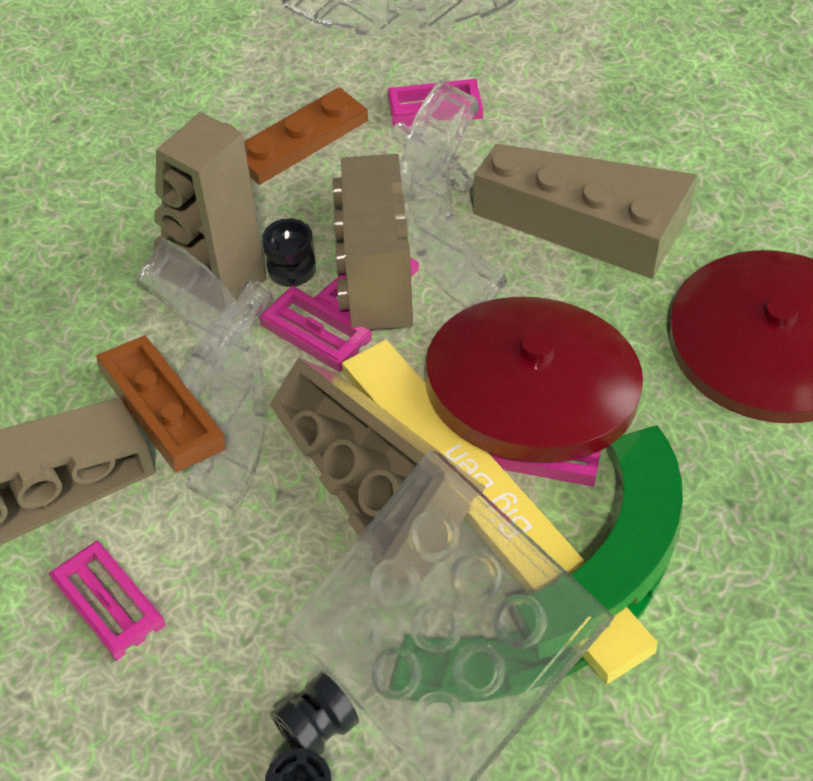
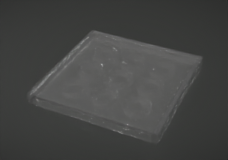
M430 449L280 636L316 676L319 673H325L341 688L356 710L360 726L409 781H477L613 621L615 616L442 454Z

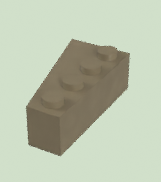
M199 112L156 149L155 194L162 200V204L155 210L154 222L161 227V235L154 240V253L160 256V261L154 265L153 274L228 317L266 280V272L243 133L229 123H222Z
M495 144L474 173L473 214L653 279L690 215L697 174Z
M399 153L341 157V177L332 178L334 207H343V210H334L336 240L344 239V243L335 244L337 273L346 274L347 278L337 279L339 310L350 311L351 328L383 329L413 326L410 246L407 220L405 218Z
M298 357L271 401L270 406L303 455L311 457L322 474L319 479L330 494L338 497L351 517L348 519V522L359 538L366 539L377 555L374 560L383 574L387 577L422 584L433 571L486 487L339 374Z
M121 397L0 429V546L156 474L147 444Z

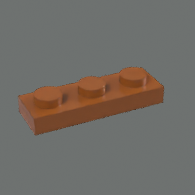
M338 87L244 141L250 177L261 185L368 121V109L342 88Z
M146 335L96 355L100 373L117 396L121 397L126 408L175 473L226 450L224 433Z

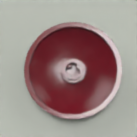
M753 250L726 255L694 272L682 285L675 298L669 324L671 350L680 370L686 378L707 398L742 416L772 423L789 424L813 421V259L790 252Z
M523 296L498 298L475 304L462 310L445 322L433 337L428 349L425 384L430 403L440 419L454 433L473 446L512 460L554 463L571 461L597 453L610 446L627 431L637 414L643 389V373L639 358L628 340L616 328L599 316L566 302Z

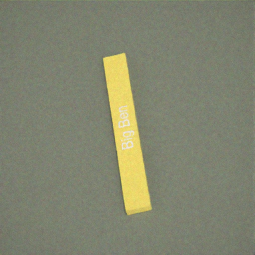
M387 339L342 362L343 374L354 387L486 487L466 517V520L530 595L558 583L586 562L488 452L473 446L459 437L440 419L430 403L425 382ZM626 607L610 619L609 627L574 647L608 685L655 654L658 641Z

